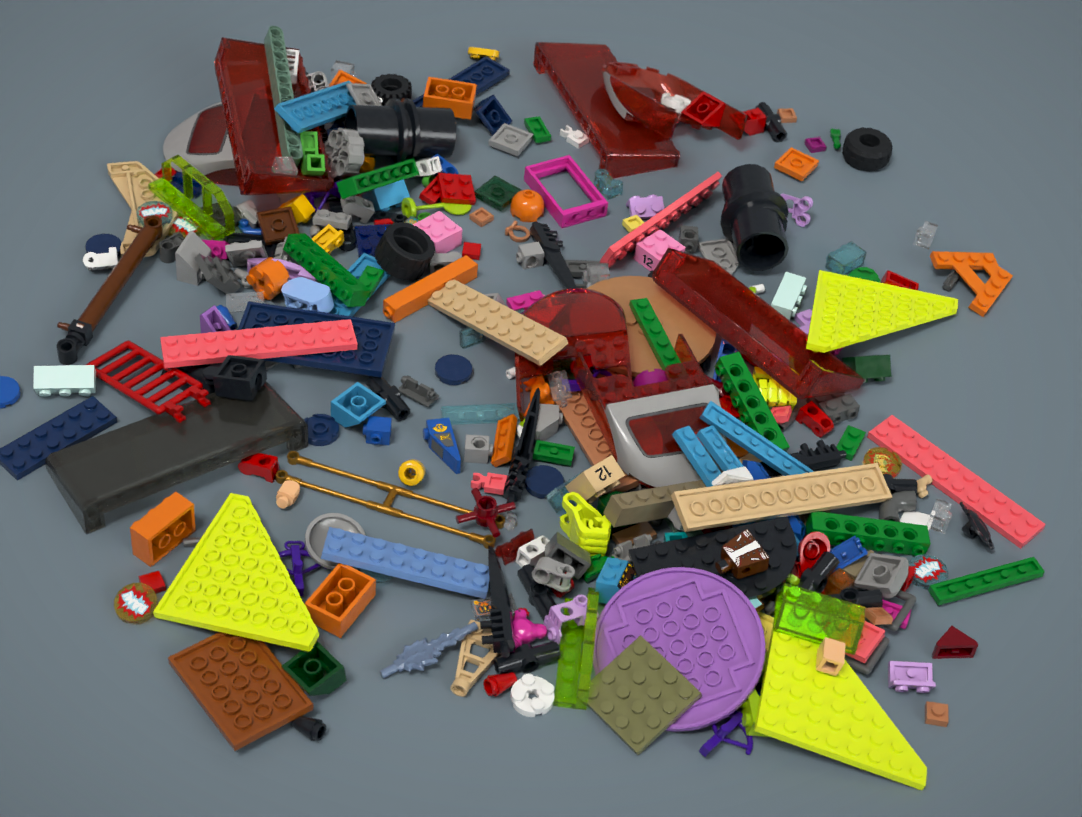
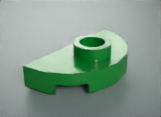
M859 267L848 275L881 283L875 271L868 267Z
M601 554L591 556V566L583 574L586 583L599 576L608 558L607 556H601Z

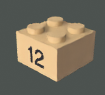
M611 455L582 472L565 487L569 493L576 492L587 503L591 504L598 497L609 493L613 488L621 484L619 480L625 474Z

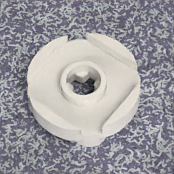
M670 93L662 94L660 105L665 108H674L675 112L681 113L690 104L691 100L676 94L675 97H670Z
M525 674L521 679L517 680L513 684L510 694L514 709L527 717L548 713L553 706L555 697L554 686L545 679L533 676L532 674ZM529 694H535L538 698L533 697L530 699Z

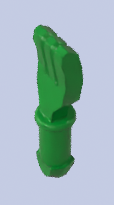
M831 128L830 136L834 143L833 147L838 150L841 147L840 129Z

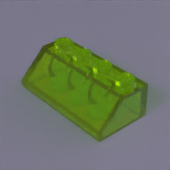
M784 583L775 600L773 631L816 644H821L825 637L845 643V652L854 655L864 626L865 607Z

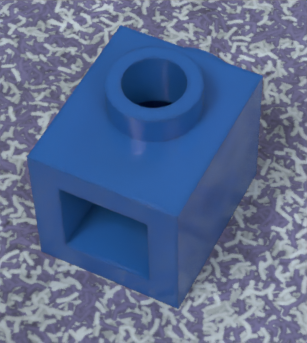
M369 416L367 424H363V435H366V443L390 445L392 418Z

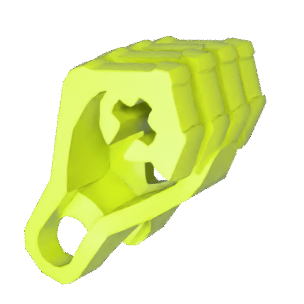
M754 367L753 379L769 409L771 410L772 407L791 406L793 411L797 404V383L789 381L792 380L791 370L781 368L782 371L771 373L764 370L763 367Z
M566 493L563 496L562 507L567 513L560 517L561 529L572 542L589 552L590 557L597 554L605 556L610 541V521L605 515L602 516L597 509L587 503L578 493ZM568 500L575 501L577 506L572 505Z

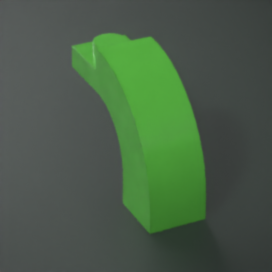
M313 131L301 132L300 139L303 157L300 161L301 172L303 175L322 176L325 173V157L318 152V133Z

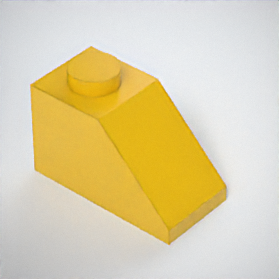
M303 193L278 207L291 206L296 224L309 221L312 218L311 214L315 211Z

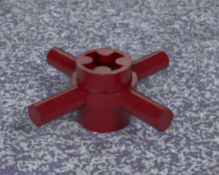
M474 488L471 491L476 501L474 512L456 516V522L459 524L475 520L478 525L489 527L492 536L497 538L501 534L495 523L498 514L515 510V503L509 502L497 505L493 497L482 496L479 489Z

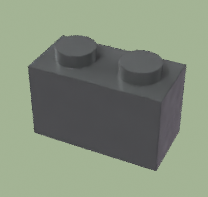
M558 532L555 533L545 546V556L572 566L575 570L573 577L578 580L591 566L590 553Z

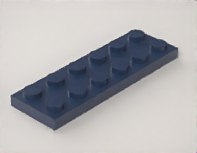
M92 396L0 448V465L18 481L116 424L117 417Z

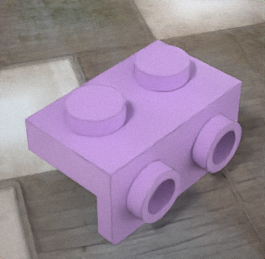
M649 195L640 198V196L629 198L626 207H629L630 217L638 215L641 219L652 218L664 209L663 197Z
M888 662V688H895L896 692H907L908 689H916L917 693H929L930 690L936 687V682H933L932 663Z

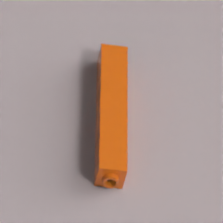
M467 255L384 299L383 314L394 323L427 306V300L432 297V294L445 287L448 281L455 279L465 285L476 279L478 264Z

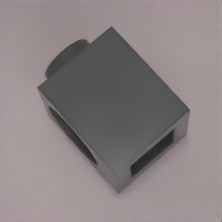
M681 225L678 240L680 244L686 247L685 251L689 253H696L698 227Z

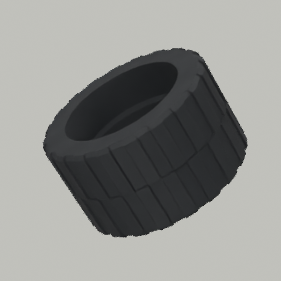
M395 222L386 228L374 253L377 263L389 275L397 279L412 281L419 279L423 275L434 256L435 246L430 236L424 230L410 223Z

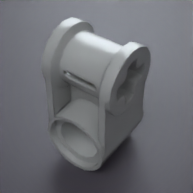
M545 556L541 557L532 571V578L537 583L544 584L560 592H567L570 590V580L574 576L575 570L568 564Z

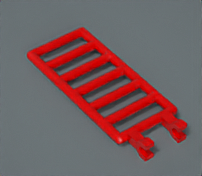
M129 340L86 364L95 366L97 378L158 415L163 412L169 413L179 423L186 420V417L181 413L184 410L183 406L177 404L191 396L203 407L211 404L210 400L205 397L209 393L207 390L202 389L203 384L176 367L164 368L162 359ZM127 349L132 350L100 370L96 368ZM139 355L144 357L112 377L107 375ZM149 363L155 364L126 383L122 384L119 382ZM163 369L167 371L138 390L133 391L131 389ZM175 376L179 378L149 398L143 397V395ZM187 383L191 385V387L160 406L155 404Z

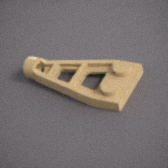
M472 619L469 624L475 622L478 630L464 636L465 639L462 640L456 677L450 687L455 695L461 697L466 696L471 687L493 665L494 657L501 656V653L493 652V644L482 645V636L492 635L491 629L481 630L480 622ZM475 644L490 649V652L483 658L470 654L471 645ZM466 662L479 666L475 673L463 670Z

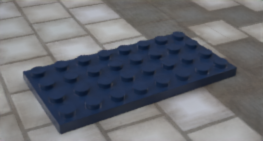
M248 301L238 330L351 319L358 344L357 350L266 358L264 360L382 378L395 331V323Z

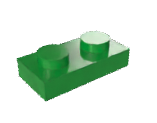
M540 116L524 119V125L528 132L533 134L535 143L551 141V134Z
M367 265L358 280L371 290L368 296L370 298L383 278L384 270Z
M850 425L847 426L836 446L839 451H846L845 459L852 461L865 437V431Z
M536 440L533 459L571 466L575 447Z

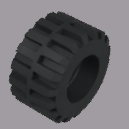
M383 74L380 77L377 76L372 81L371 87L374 92L383 99L382 106H385L390 98L399 99L400 101L403 98L411 99V82L404 78V76Z

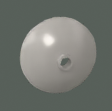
M327 513L315 518L309 524L304 539L305 547L310 557L319 565L332 570L338 563L321 559L329 527L366 536L363 528L354 519L340 513Z

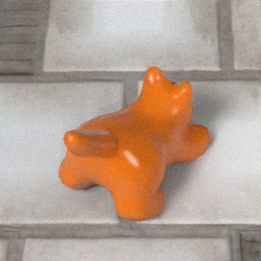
M540 370L536 371V377L523 382L527 386L525 391L530 392V403L536 389L539 388V404L555 405L550 393L551 389L548 383L545 382ZM530 403L528 404V407L524 413L525 417L527 415Z

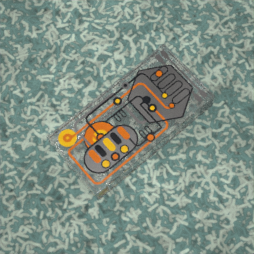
M511 593L508 594L511 607V614L515 615L514 611L517 610V607L513 595ZM490 597L471 600L475 620L490 619Z

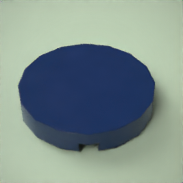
M98 234L88 239L85 249L86 253L94 252L101 254L109 253V248L116 247L119 257L122 242L115 235Z
M446 355L436 362L435 375L445 384L460 385L471 378L472 364L463 356Z
M313 414L312 417H307L302 421L300 434L302 439L310 445H330L339 436V424L330 415Z
M539 465L528 470L524 483L527 492L539 499H545V497L554 498L561 493L564 486V478L556 468L548 465Z

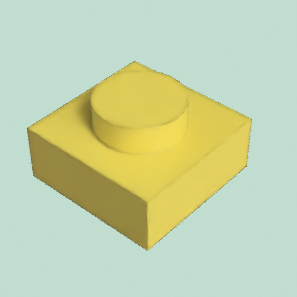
M638 215L631 216L622 221V225L629 233L644 223Z

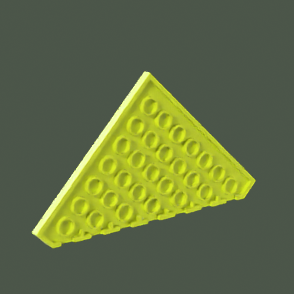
M819 270L806 349L825 353L951 316L957 312L958 299Z
M230 493L154 609L153 614L155 618L311 652L320 635L311 619L309 611L293 584L285 565H283L275 546H273L249 496Z
M780 593L777 599L754 731L923 790L926 786L927 776L925 764L846 660H844V665L837 676L816 670L817 649L825 637L828 638V636L800 600Z

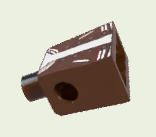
M746 529L723 545L721 560L715 563V567L720 574L730 570L735 578L740 579L767 570L769 556L749 530Z

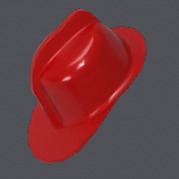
M818 531L811 532L799 543L797 549L802 574L807 568H812L824 551L830 552V541L824 533Z

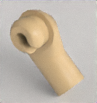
M928 474L917 480V494L919 498L928 495L926 488L927 485L932 483V478Z

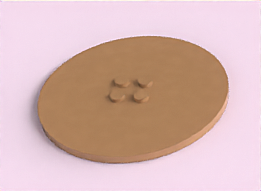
M643 276L609 278L589 286L579 294L572 305L569 325L574 341L584 353L600 345L609 360L604 367L617 373L636 377L645 370H648V372L655 371L654 369L662 370L629 306L630 300L648 298L686 372L703 363L714 347L716 326L708 308L692 293L664 280Z

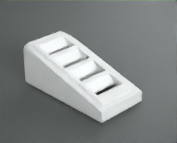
M286 49L287 56L295 57L287 59L289 69H292L289 70L291 83L296 84L299 50Z
M743 466L724 471L712 481V485L752 481L753 477L748 469Z

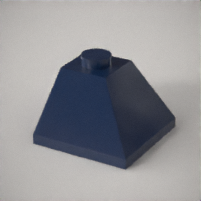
M495 95L480 101L473 109L492 136L504 123L509 125L512 122V119Z

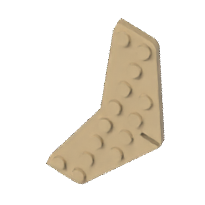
M138 161L108 163V175L132 210L128 225L144 226V218L139 215L140 212L138 211L142 209L141 207L147 208V205L152 206L153 204L156 206L158 203L169 207L170 213H167L168 217H161L163 236L154 242L145 257L153 256L158 251L160 242L166 238L173 227L172 224L185 208L184 199ZM126 229L124 240L120 246L121 257L137 236V233Z

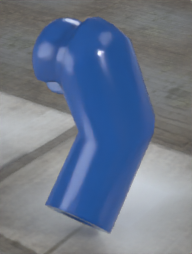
M247 219L239 221L238 227L242 233L262 235L261 230L252 228L248 224L249 221Z

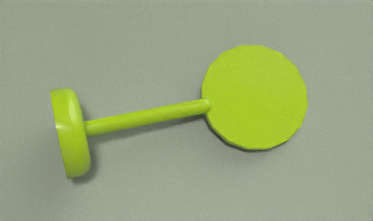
M406 197L402 200L401 208L402 214L407 216V218L410 216L416 218L418 210L443 207L451 214L464 215L470 211L472 205L437 203L416 206L412 198Z

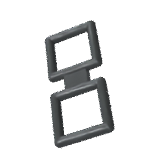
M900 590L895 597L906 602L892 624L875 626L881 629L885 627L889 630L897 631L915 604L916 596ZM858 610V613L855 614V616H858L861 619L871 623L863 615L864 610ZM884 636L865 665L848 657H845V660L852 669L863 674H869L888 646L889 638Z

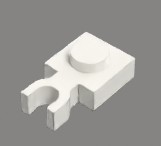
M568 125L565 130L560 129V135L578 149L589 143L590 137L579 130L573 131Z

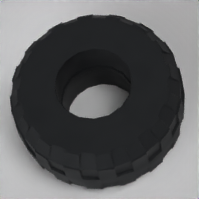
M862 127L854 129L846 135L842 154L846 162L853 168L867 172L878 171L889 163L893 146L885 133L873 128Z

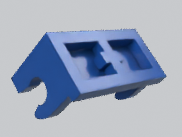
M854 535L830 549V553L834 554L840 562L831 574L868 554L858 537Z

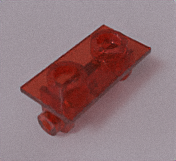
M533 529L525 532L522 531L519 535L512 538L510 542L496 547V550H494L496 556L502 557L504 565L516 559L519 547L535 539Z

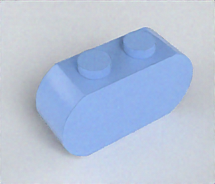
M298 277L289 280L282 286L281 290L286 307L325 313L330 312L334 307L331 290L327 285L304 277Z

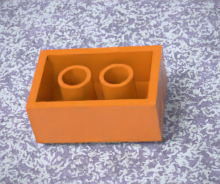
M428 77L423 96V107L451 108L455 117L471 120L476 100L477 84Z
M175 491L155 508L149 510L140 520L135 521L130 527L133 555L152 567L182 543L183 538H188L196 531L194 504Z
M338 563L304 603L314 624L341 638L375 597L376 579L351 566Z

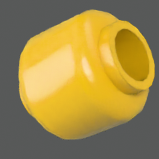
M409 459L403 462L398 470L400 481L408 486L419 484L425 477L424 465L416 459Z

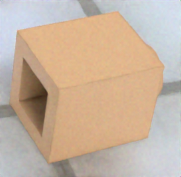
M825 637L817 649L816 670L837 676L844 665L845 643Z

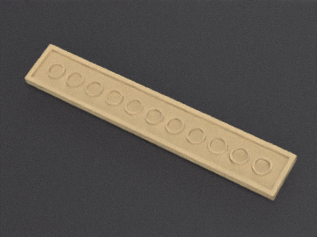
M878 463L675 491L672 493L671 498L684 532L879 503L891 499L892 495Z

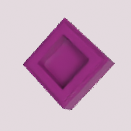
M820 137L805 139L804 144L810 153L826 151V145Z

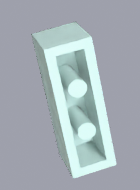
M789 272L785 273L771 303L768 317L786 323L790 322L791 317L795 318L798 310L796 306H800L807 290L805 277Z
M34 366L33 389L36 394L44 397L51 396V394L70 396L71 393L89 396L91 393H96L95 366Z

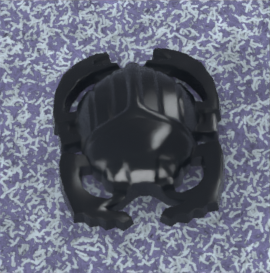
M960 502L963 511L969 519V522L962 527V531L970 539L979 535L982 541L993 550L995 547L986 524L975 511L967 509L965 504Z

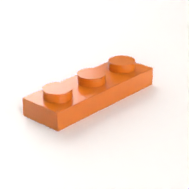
M514 414L498 420L491 464L495 467L511 461L518 420Z

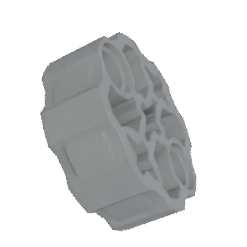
M338 128L329 133L323 152L325 168L329 169L330 177L347 179L359 174L365 156L364 141L359 136L357 130Z

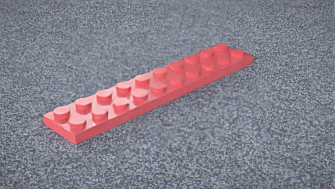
M716 172L610 246L600 260L601 270L605 267L608 269L612 267L616 259L622 260L627 255L626 252L630 251L631 253L636 249V243L659 231L660 228L663 230L671 224L670 221H677L681 217V213L687 214L692 209L691 206L697 207L703 201V198L705 200L713 194L712 190H715L720 185L719 180L722 178V175Z
M351 319L160 337L164 368L223 363L228 355L266 359L357 350L358 345Z
M889 416L868 432L867 438L921 477L927 474L930 475L932 485L958 504L963 502L967 509L975 511L984 523L1020 549L1044 529L1045 523L895 416Z

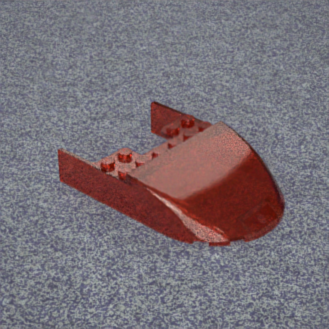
M563 289L540 298L522 313V315L566 337L569 344L541 366L515 352L517 409L520 422H523L525 418L523 378L549 375L554 369L553 360L591 355L592 365L595 368L626 367L630 400L635 399L627 318L622 306L615 299L592 289Z

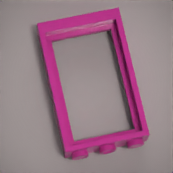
M570 155L525 167L524 181L531 190L538 192L542 196L545 208L561 228L607 216L608 202ZM567 171L590 199L591 203L562 210L538 178Z

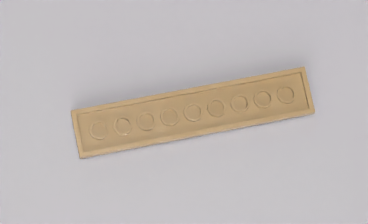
M455 279L448 281L445 287L440 291H435L432 297L427 300L428 305L539 366L569 344L566 337Z

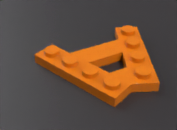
M932 251L930 254L935 269H955L977 296L968 308L984 317L1013 277L1012 274L998 266L993 253ZM973 270H985L991 277L984 284Z

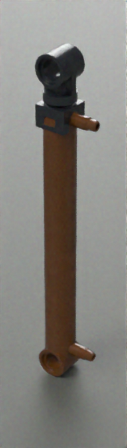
M147 216L144 219L143 227L131 224L127 226V229L137 233V236L78 320L74 319L71 324L62 322L57 324L58 328L68 332L67 336L59 340L56 345L59 362L63 365H71L77 361L79 350L83 345L87 346L93 338L92 332L154 242L163 236L162 219L159 216Z

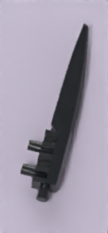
M534 221L530 228V235L533 241L540 243L544 251V258L561 283L576 299L579 294L575 282L560 252L563 241L556 240L557 231H550V227L547 224Z
M539 388L534 393L525 418L518 447L515 446L503 494V498L507 499L506 503L519 501L525 486L528 467L533 457V452L531 451L538 420Z
M823 440L816 442L818 447H816L815 451L812 448L809 449L808 445L803 443L800 445L801 450L799 453L790 454L813 471L837 466L841 458L846 457L845 450L839 451L835 444H831L829 447L825 445ZM759 462L770 477L782 475L766 463Z
M488 546L491 599L490 620L480 621V629H491L492 635L482 636V645L493 644V652L501 653V656L506 658L509 657L510 652L515 647L511 607L498 558L493 547Z

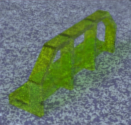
M179 155L161 163L163 177L148 184L149 190L209 240L218 241L235 232L234 212L221 188ZM172 162L182 169L184 194L169 183L172 181ZM192 178L202 185L203 210L191 201L193 199ZM212 194L215 196L225 216V228L210 216L213 214Z
M588 587L584 629L583 625L578 626L574 619L562 623V637L559 648L561 657L558 659L553 706L586 710L594 655L599 599L598 588ZM565 598L564 603L573 601V599ZM564 608V615L570 616L568 612L569 608Z

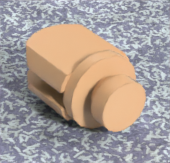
M288 480L281 485L276 495L278 507L284 509L295 503L300 494V485L297 482Z

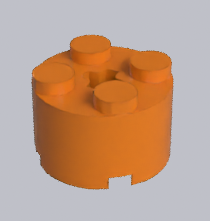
M268 257L249 270V275L246 276L247 282L252 285L257 297L262 301L265 299L271 300L282 293V286L290 278L284 265L278 260L276 262L273 261L272 257Z

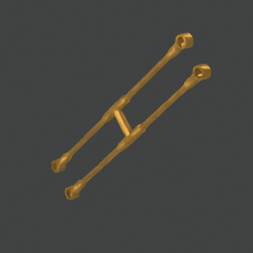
M290 451L287 454L289 464L313 466L377 486V488L389 492L384 503L380 504L370 500L365 501L290 476L285 470L276 472V482L279 484H283L288 480L295 481L301 486L365 505L369 509L399 518L403 517L467 537L471 541L483 544L486 549H488V546L495 547L496 538L492 535L483 536L473 532L461 531L404 513L402 510L391 507L398 494L464 514L474 511L416 494L409 489L383 481L378 482L313 462L312 459L299 456V453L296 451ZM498 515L495 520L498 529H502L505 525V517L503 515Z

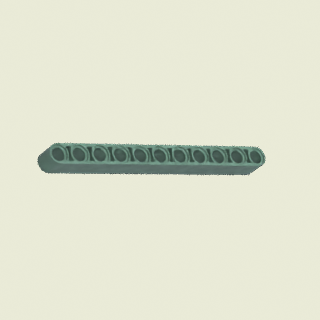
M270 26L264 39V46L275 108L279 103L294 99L283 31L278 26ZM275 111L283 166L288 170L294 171L298 168L303 157L300 133L293 131L290 125L280 118Z

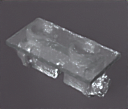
M566 370L548 373L547 376L553 401H557L558 405L564 408L569 403L568 398H572Z

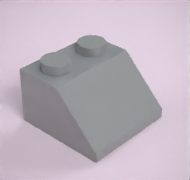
M189 231L175 252L177 280L198 286L205 277L195 257L200 253L205 257L209 256L212 260L213 258L211 249L194 231Z

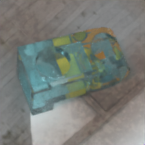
M596 170L594 186L607 200L621 196L623 182L620 179L615 181L607 170Z

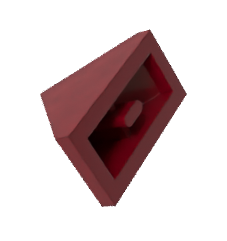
M951 626L936 643L932 659L973 658L978 642L954 626Z

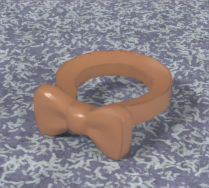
M514 221L511 226L505 229V235H509L515 242H526L530 237L529 230L526 227L517 225V221ZM512 230H522L526 233V236L516 237Z

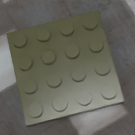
M641 635L577 692L578 697L637 756L702 697L701 692Z

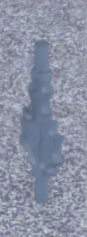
M473 622L461 629L456 628L449 634L443 632L437 639H432L429 643L425 637L422 641L416 640L410 646L404 645L402 654L396 656L397 659L393 661V664L379 671L381 677L384 679L397 671L402 672L404 670L408 672L413 669L424 671L425 666L438 662L436 657L442 654L441 651H444L445 647L456 645L457 641L465 639L464 636L478 630L477 624Z

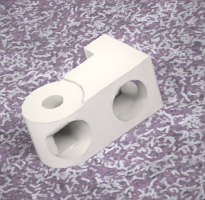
M439 156L415 161L420 175L414 177L432 175L442 171Z
M116 247L109 248V253H86L83 257V263L88 270L92 271L114 269L118 263Z
M540 536L519 547L515 562L520 567L527 564L535 566L541 557H545V546L549 540L545 536Z

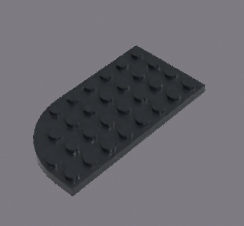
M786 516L629 550L628 555L636 578L659 569L671 567L696 568L714 573L728 580L740 589L749 600L756 598L761 599L774 593L788 580L796 562L797 543ZM748 529L769 556L768 569L740 579L735 578L730 570L720 574L715 567V563L721 560L723 545Z

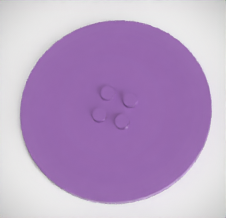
M671 567L659 569L630 581L614 594L605 605L593 632L591 654L596 675L641 635L701 692L702 697L665 731L697 730L715 724L731 715L753 692L762 674L765 661L763 626L750 600L728 580L714 573L696 568Z

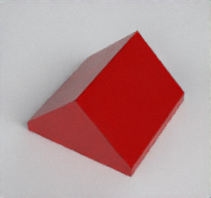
M703 91L681 114L701 126L719 127L726 104Z

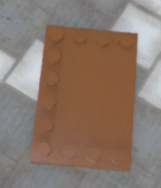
M218 632L168 657L170 666L234 751L314 710L313 703L298 684L282 669V664L263 641Z

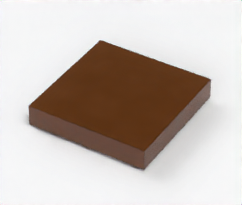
M291 206L256 212L265 245L284 242L288 234H300Z

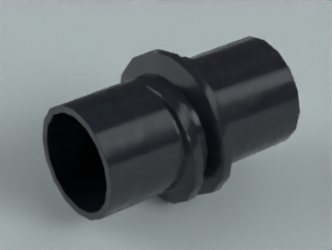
M390 98L385 106L350 105L346 113L345 128L357 130L359 136L363 138L364 156L393 157L396 164L405 161L406 157L414 159L416 157L431 158L439 154L443 158H450L453 154L456 142V121L451 108L416 107L412 99L403 98L400 101L399 99Z
M757 164L738 166L727 173L722 183L725 201L720 220L724 236L734 244L737 260L744 268L752 271L769 270L781 264L788 253L789 248L785 235L789 213L787 203L779 193L775 192L771 174L766 168Z

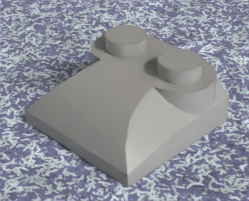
M870 553L853 584L856 587L867 590L880 589L883 598H892L898 594L908 576L909 562L906 557Z

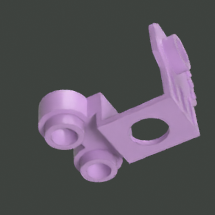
M780 194L785 200L790 199L794 202L793 208H788V211L792 213V218H795L796 224L800 227L809 224L810 215L805 211L812 208L813 200L808 196L800 199L787 194Z
M577 595L573 601L550 607L549 614L545 615L543 625L547 628L549 640L557 642L559 645L562 637V623L573 619L578 626L583 625L588 629H595L599 613L593 609L588 610L589 601L585 595ZM569 608L570 616L562 614L561 609Z

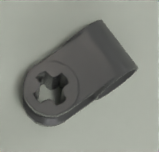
M177 232L160 242V260L162 262L172 263L176 260L175 252L185 239L181 233Z

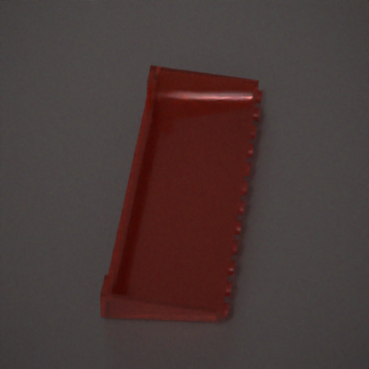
M222 37L214 67L240 194L246 196L329 192L333 188L334 179L331 178V167L328 166V156L325 154V144L322 142V132H320L319 126L307 131L318 133V152L325 157V173L322 176L303 175L300 164L294 171L288 170L283 166L264 44ZM286 47V49L299 50V49H295V48H288V47ZM300 51L297 83L292 84L294 98L311 93Z
M536 42L533 66L538 74H544L545 70L547 71L600 156L599 171L603 178L609 179L611 176L614 179L678 167L680 152L674 146L673 141L669 139L659 121L625 120L612 104L605 88L602 69L609 65H619L606 44ZM613 89L618 100L626 110L651 111L636 89ZM604 170L608 171L609 174L604 175Z
M668 248L653 271L652 278L658 286L796 398L805 399L858 390L865 381L863 377L831 352H813L806 349L808 334L715 261Z

